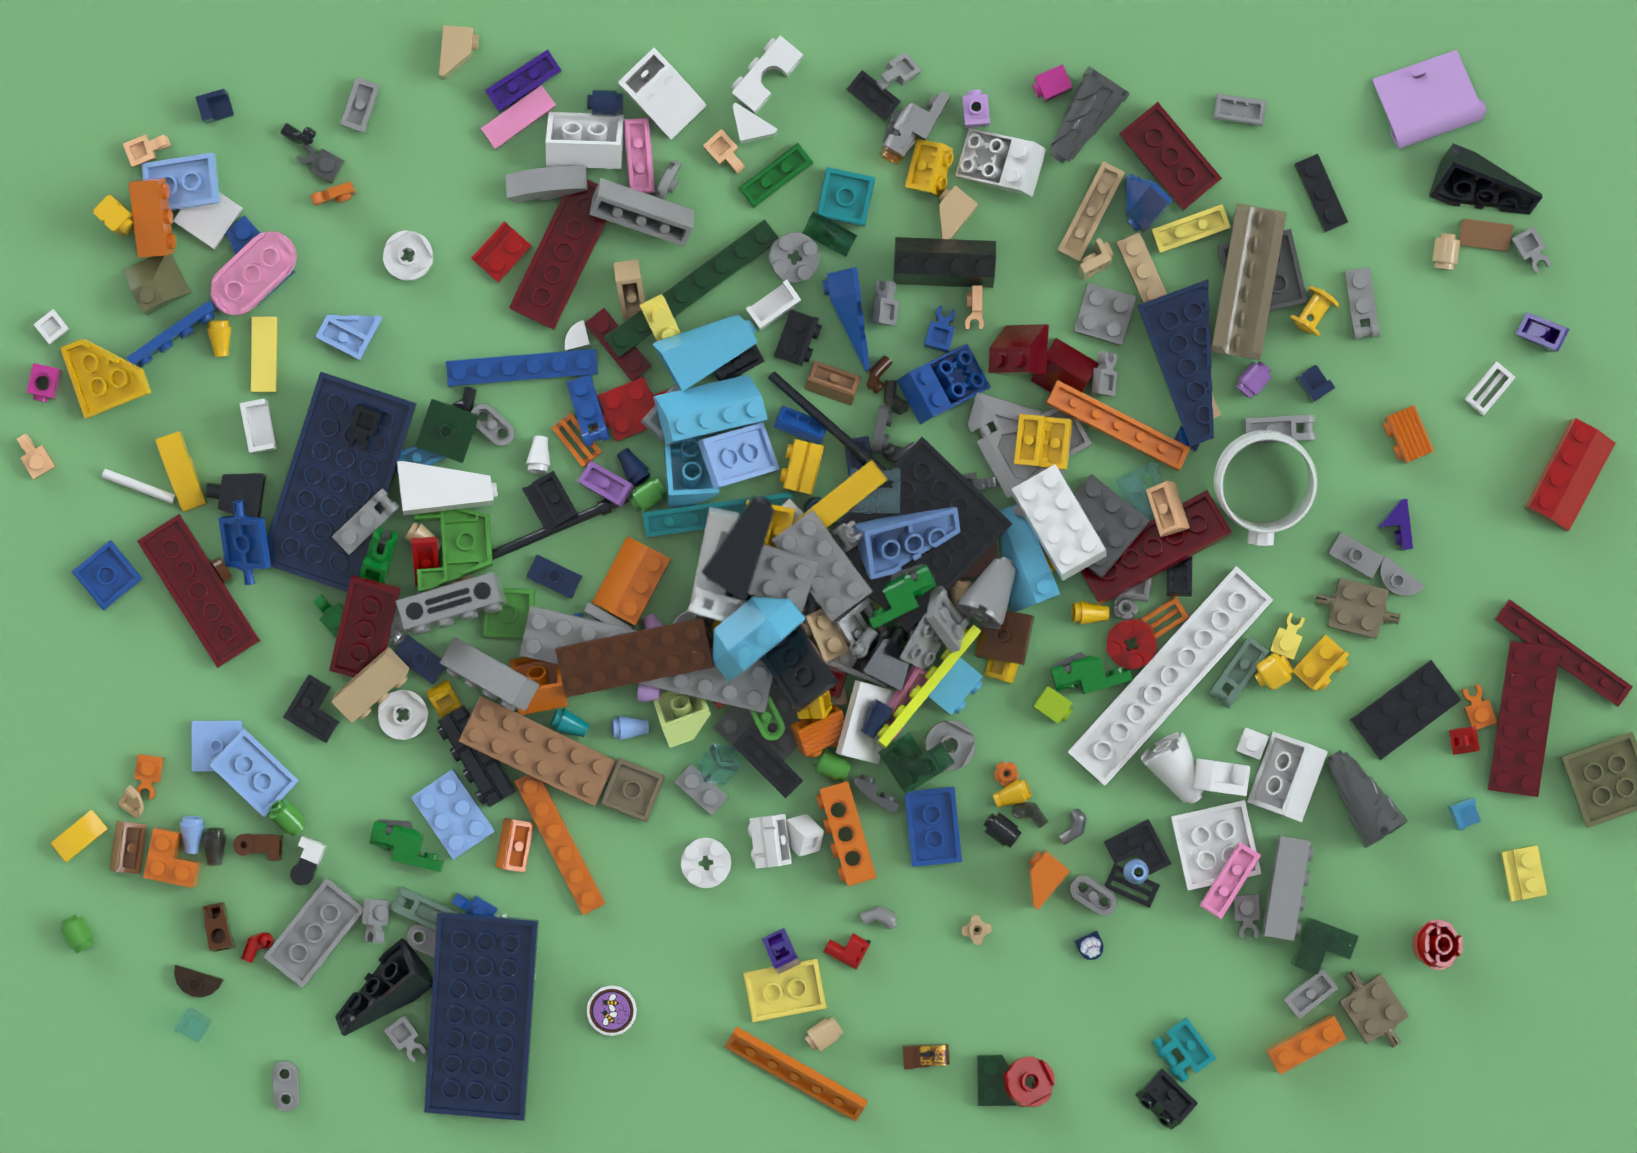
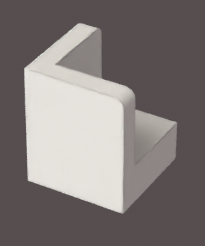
M804 814L787 819L789 846L799 857L820 851L824 830L809 815Z

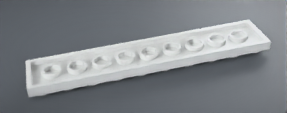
M1235 566L1155 654L1151 661L1145 665L1068 750V753L1105 786L1268 607L1273 599Z

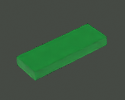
M797 143L741 185L739 190L751 206L755 208L811 166L813 161L800 144Z

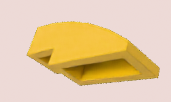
M178 431L155 439L182 511L185 512L206 505L207 502L182 432Z

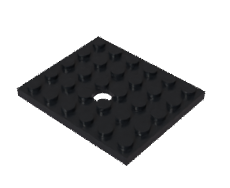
M921 437L885 474L887 480L857 503L833 527L830 533L843 523L847 525L851 521L858 524L878 518L957 507L961 532L941 545L933 547L931 551L921 554V557L917 560H911L901 567V570L920 564H926L936 585L943 586L948 591L1012 523L926 439ZM855 546L846 555L873 590L869 596L881 608L885 607L887 611L890 610L891 607L883 593V589L891 581L892 574L870 579ZM934 588L927 591L920 598L918 596L915 597L919 607L894 619L906 632L927 613L930 594Z

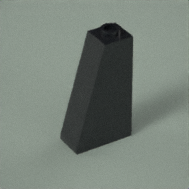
M754 495L701 570L704 576L743 602L747 598L775 513L771 507L773 503L762 495L759 498Z

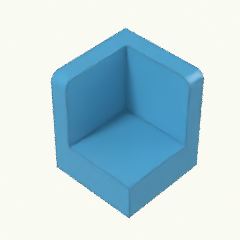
M1468 798L1447 806L1456 830L1461 831L1465 827L1481 822L1475 806L1477 803L1475 798Z

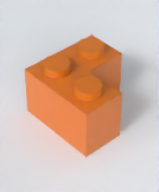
M159 827L153 828L143 878L194 888L198 884L202 862L178 857L182 838L181 832Z

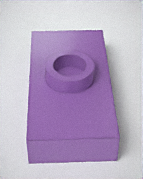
M590 461L578 480L580 485L619 507H622L634 488L628 481L593 461Z

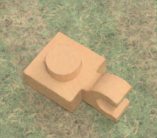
M722 129L703 145L719 165L727 161L737 174L745 168L744 164L734 154L739 149L738 146Z
M145 134L123 143L131 167L136 168L142 163H148L157 159L154 152L166 149L171 144L168 136L161 135L149 140Z
M972 286L971 292H967V307H971L972 314L966 318L965 328L969 330L970 321L977 320L979 322V330H982L984 327V320L982 318V286Z
M28 434L17 438L20 446L26 452V455L20 459L33 479L56 467L43 445L36 448Z

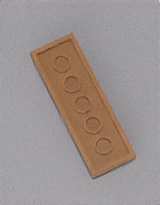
M479 696L458 742L592 806L596 805L616 760L483 696Z

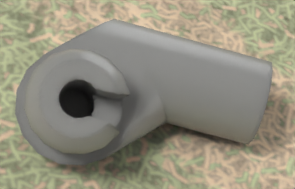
M867 627L859 640L853 642L850 646V652L855 658L865 657L878 633L872 628Z
M882 906L859 913L864 925L877 920L884 924L887 929H893L897 926V916L895 913Z

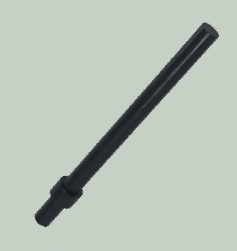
M775 371L770 374L768 379L854 453L856 455L855 459L862 465L873 460L881 472H885L886 468L872 457V452L866 447L862 448L779 374Z
M627 497L626 501L624 502V504L629 503L628 497ZM607 499L597 502L598 505L579 512L577 517L559 527L553 528L548 533L542 528L492 549V558L494 560L600 514L602 516L612 512V509L619 506L607 501Z

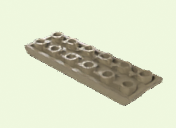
M1236 204L1211 352L1260 360L1286 212Z

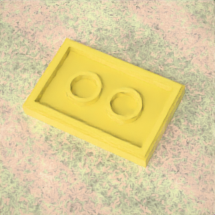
M818 959L800 961L801 964L780 974L777 973L774 967L743 972L752 1022L827 1008Z

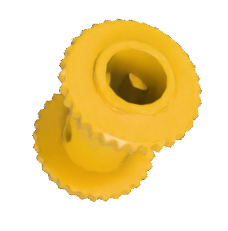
M1310 286L1308 290L1313 296L1300 316L1291 315L1290 320L1302 331L1317 337L1320 336V332L1315 329L1328 308L1330 306L1338 308L1339 303L1324 290ZM1307 316L1312 317L1311 322L1307 320Z

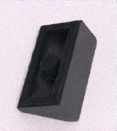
M755 344L713 372L718 381L735 378L765 361Z

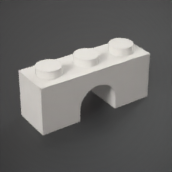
M781 35L777 40L772 38L764 47L766 53L760 59L756 57L748 66L749 73L744 78L740 76L732 85L734 89L732 96L755 115L771 97V92L761 83L764 73L769 70H778L788 77L803 59V54Z

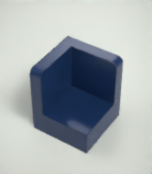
M225 89L196 96L201 118L205 124L234 116L231 101Z
M1314 365L1295 378L1311 403L1335 388L1330 379L1326 380L1317 365Z

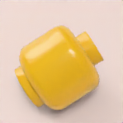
M1273 653L1257 663L1258 673L1254 675L1261 687L1266 685L1270 690H1276L1291 681V673L1294 671L1285 655L1280 656L1277 653Z

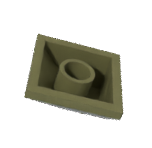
M172 254L149 257L124 270L130 290L141 312L145 315H149L191 293Z

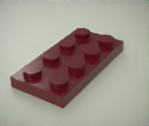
M1159 102L1155 103L1119 133L1123 141L1182 211L1222 179Z
M352 575L329 671L355 677L387 649L397 608L396 601L399 600L401 592L400 587Z

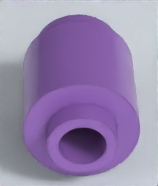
M1261 361L1257 364L1252 362L1238 378V384L1235 387L1251 399L1254 395L1257 396L1272 378L1269 374L1271 369Z

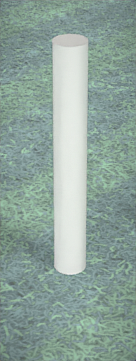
M106 468L103 471L102 478L170 504H173L175 500V494Z

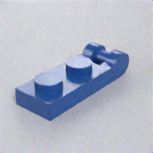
M589 374L566 382L585 446H591L593 442L601 439L602 441L609 440V432L592 376ZM598 425V430L590 432V427Z

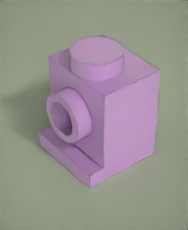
M982 90L967 91V96H962L964 128L989 127L988 94H982ZM974 103H978L981 106V109L977 112L971 108Z

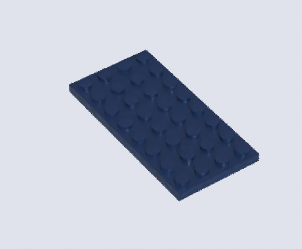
M322 371L320 372L268 533L267 541L271 567L348 592L352 575L358 577L360 575L362 563L367 555L373 533L350 555L332 536L382 488L387 493L389 492L417 403ZM360 403L383 412L376 436H368L369 447L364 452L360 451L362 442L356 439L352 447L348 446L350 437L356 434V431L350 429L357 405ZM378 503L375 508L382 514L384 507Z
M451 912L437 913L424 1113L525 1120L539 920Z

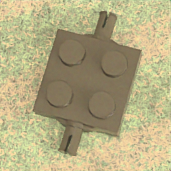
M1339 578L1336 591L1332 597L1317 593V599H1315V603L1329 606L1330 617L1327 627L1372 639H1377L1380 625L1383 621L1398 625L1401 614L1386 611V600L1389 590L1344 578Z
M1354 970L1349 972L1350 974L1345 975L1353 989L1338 1002L1365 1044H1369L1376 1038L1384 1035L1392 1048L1400 1044L1401 1041L1393 1029H1395L1398 1023L1409 1017V1015L1382 974H1378L1366 982H1361Z

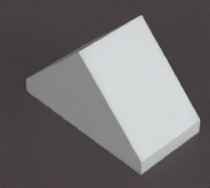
M736 102L732 106L740 144L775 137L778 133L777 128Z

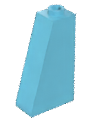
M737 314L653 343V346L673 382L684 391L758 342L754 336L756 329L749 319L745 321Z

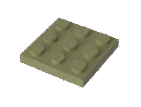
M1633 732L1625 733L1560 757L1586 828L1637 811V742Z

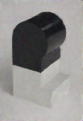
M302 836L298 846L304 848L298 864L291 869L290 873L291 880L297 885H306L313 880L327 848V845Z

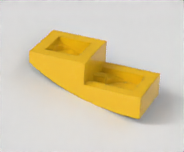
M91 810L53 840L50 845L67 863L105 833L108 828Z

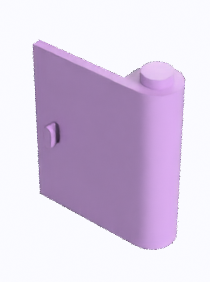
M1457 50L1372 79L1389 120L1391 136L1397 149L1479 122L1484 119L1483 114L1487 113L1484 101L1482 99L1478 100Z

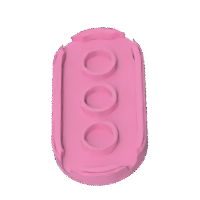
M275 231L264 232L255 236L214 275L210 292L214 305L221 312L230 315H243L250 312L287 278L295 268L297 253L293 242L286 235Z

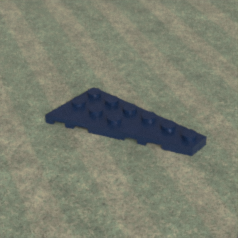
M1208 279L1137 305L1189 447L1214 438Z

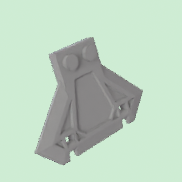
M977 393L967 426L971 432L978 429L983 437L976 442L1006 498L1012 496V488L1048 469L1014 464L1019 414L1073 420L1069 457L1092 445L1080 421L1054 408L1047 412H1042ZM990 422H993L995 428L997 429L993 433H991L989 427L987 426V424ZM1059 469L1062 476H1064L1065 470ZM1018 505L1012 507L1017 516L1025 518Z

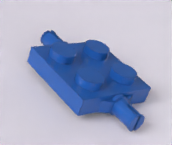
M236 500L232 502L235 516L218 518L226 567H236L243 571L244 585L255 584L253 569L271 567L264 518L245 515L243 500Z

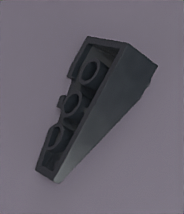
M1453 143L1440 161L1429 197L1451 206L1460 207V204L1475 205V209H1483L1486 206L1498 208L1502 212L1530 215L1542 199V194L1478 153Z
M403 938L383 953L379 958L381 963L374 973L371 974L369 972L364 979L367 982L359 992H354L335 1016L342 1035L346 1036L417 1000L432 987L433 980L428 967Z

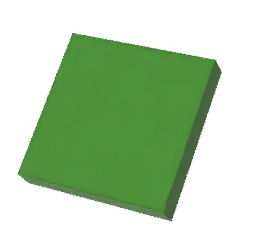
M503 588L507 604L502 605L503 610L496 613L488 614V612L485 613L483 611L482 637L523 639L530 606L535 605V589Z

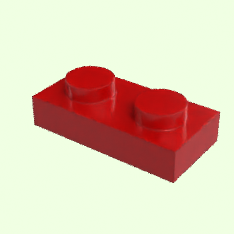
M437 537L411 538L415 586H418L417 569L439 568Z

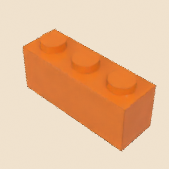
M155 178L129 182L138 258L165 256L174 253L176 237L172 234L173 212L169 209L170 187L166 183V179Z
M1330 1014L1265 1051L1275 1070L1281 1075L1345 1040L1346 1036L1335 1016Z

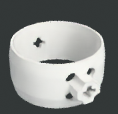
M1258 430L1238 437L1222 452L1215 468L1214 489L1218 502L1226 514L1236 524L1248 530L1247 543L1267 546L1274 544V532L1283 531L1295 525L1309 511L1316 496L1317 473L1310 455L1296 440L1279 431ZM1260 440H1279L1295 447L1304 458L1308 473L1305 494L1299 505L1290 514L1277 521L1256 523L1242 519L1229 509L1224 498L1223 477L1227 465L1240 449L1250 443Z

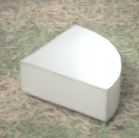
M584 320L577 322L569 329L565 338V351L590 345Z

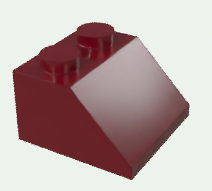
M1006 325L989 348L988 373L1006 376L1047 375L1049 325Z

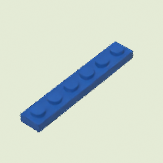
M596 349L446 361L448 387L586 376L589 374L598 375Z

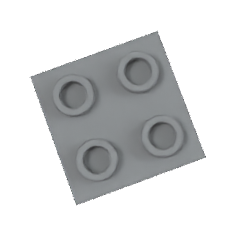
M926 614L922 617L900 656V659L925 671L934 662L935 655L943 643L926 620Z

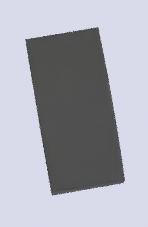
M861 774L860 778H854L853 782L864 795L879 806L896 813L899 803L894 802L896 797L884 792L877 796L876 792L879 785L874 784V778Z

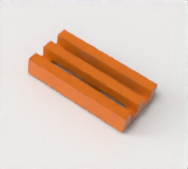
M569 413L564 419L554 425L552 429L580 465L584 467L601 454L602 451L595 442L591 445L595 452L591 454L567 424L571 420L581 432L577 419L572 413ZM562 426L587 456L586 459L583 460L561 433L559 429Z
M1177 597L1172 598L1141 618V620L1146 622L1171 605H1176L1177 608L1150 624L1152 628H1155L1179 612L1182 615L1156 632V639L1189 618Z

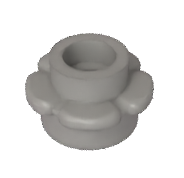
M1116 598L1113 612L1123 620L1131 619L1132 615L1137 613L1138 606L1134 602L1135 600ZM1124 605H1127V610L1123 609Z

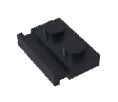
M554 471L532 482L529 486L522 488L547 533L578 516L575 507Z

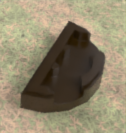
M175 965L174 976L177 985L184 993L193 997L211 995L220 988L224 981L223 978Z

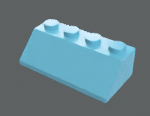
M749 374L688 388L684 391L679 390L654 396L666 445L739 429L768 420L762 395Z

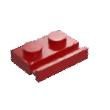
M504 221L471 259L499 283L532 245Z

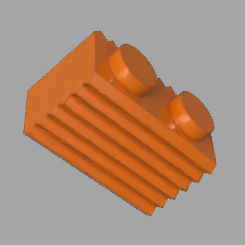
M1415 405L1384 418L1386 423L1382 424L1387 437H1392L1396 446L1392 448L1398 461L1402 460L1403 464L1434 451Z
M833 704L831 711L824 719H800L791 724L790 727L799 752L805 757H816L823 752V749L829 746H838L845 720L842 710Z

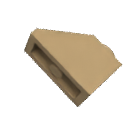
M443 25L439 69L441 79H447L473 57L474 50H478L479 35H475L474 28Z
M956 185L952 190L947 187L938 198L941 201L939 204V217L942 239H952L978 207V203Z
M638 259L614 263L615 279L623 320L629 319L641 310L639 305L645 303Z

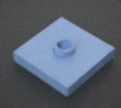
M191 721L192 771H214L209 764L243 730V721Z

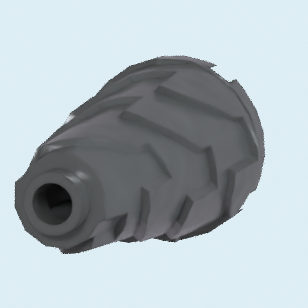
M1090 66L1084 72V77L1075 91L1062 125L1051 143L1050 150L1053 152L1050 156L1062 164L1065 160L1070 162L1071 159L1075 158L1086 142L1097 133L1100 127L1115 113L1130 94Z
M1339 750L1328 757L1330 762L1327 765L1330 769L1331 777L1350 815V821L1365 848L1380 841L1386 835L1391 834L1408 822L1391 798L1383 793L1374 779L1368 776L1357 761L1350 757L1347 752L1342 753Z

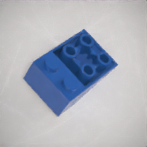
M968 344L910 371L897 380L920 425L973 398L977 393H982L991 388Z

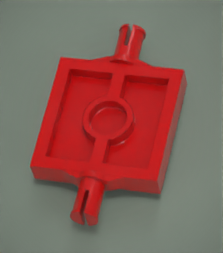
M641 377L597 395L602 406L606 425L612 431L615 441L618 442L648 430L640 421L655 406L654 396L665 394L668 389L653 394L648 388L645 378ZM598 425L591 427L592 430L598 428Z

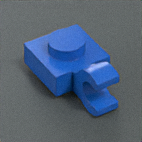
M457 893L452 901L456 906L466 910V914L494 916L498 909L477 895L472 902Z

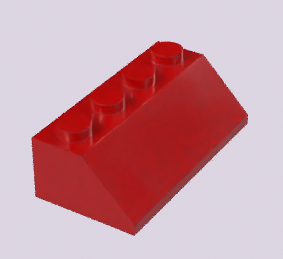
M1577 418L1571 419L1524 508L1569 531L1608 459L1615 442L1591 425Z

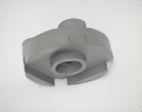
M799 232L784 234L773 242L769 250L770 266L779 278L788 280V282L797 283L810 279L819 265L820 256L817 244L810 237ZM794 250H797L798 255L801 256L800 261L791 264L788 254H793Z
M954 720L942 721L933 726L927 734L925 741L926 753L930 761L941 769H959L967 765L975 753L974 736L970 729L961 722ZM954 738L956 740L954 744L957 746V749H951L948 753L945 751L946 746L943 742Z

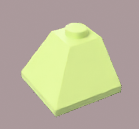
M662 690L660 699L653 700L662 730L670 748L693 740L710 716L706 699Z

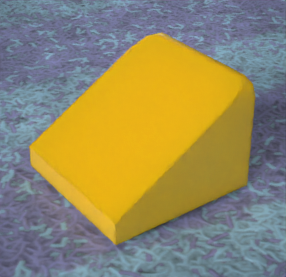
M988 659L984 676L1013 684L1019 665Z
M449 680L427 690L428 698L440 718L462 706Z

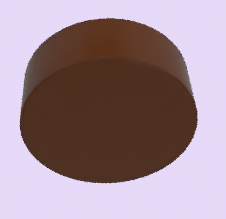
M218 557L211 561L224 583L232 579L231 573L221 558Z

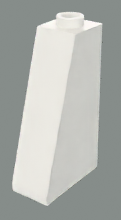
M405 461L397 462L403 515L493 505V498L498 497L496 482L491 483V476Z

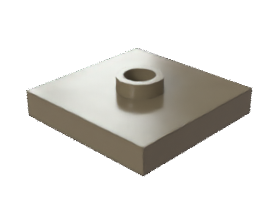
M618 757L600 804L647 822L666 775Z

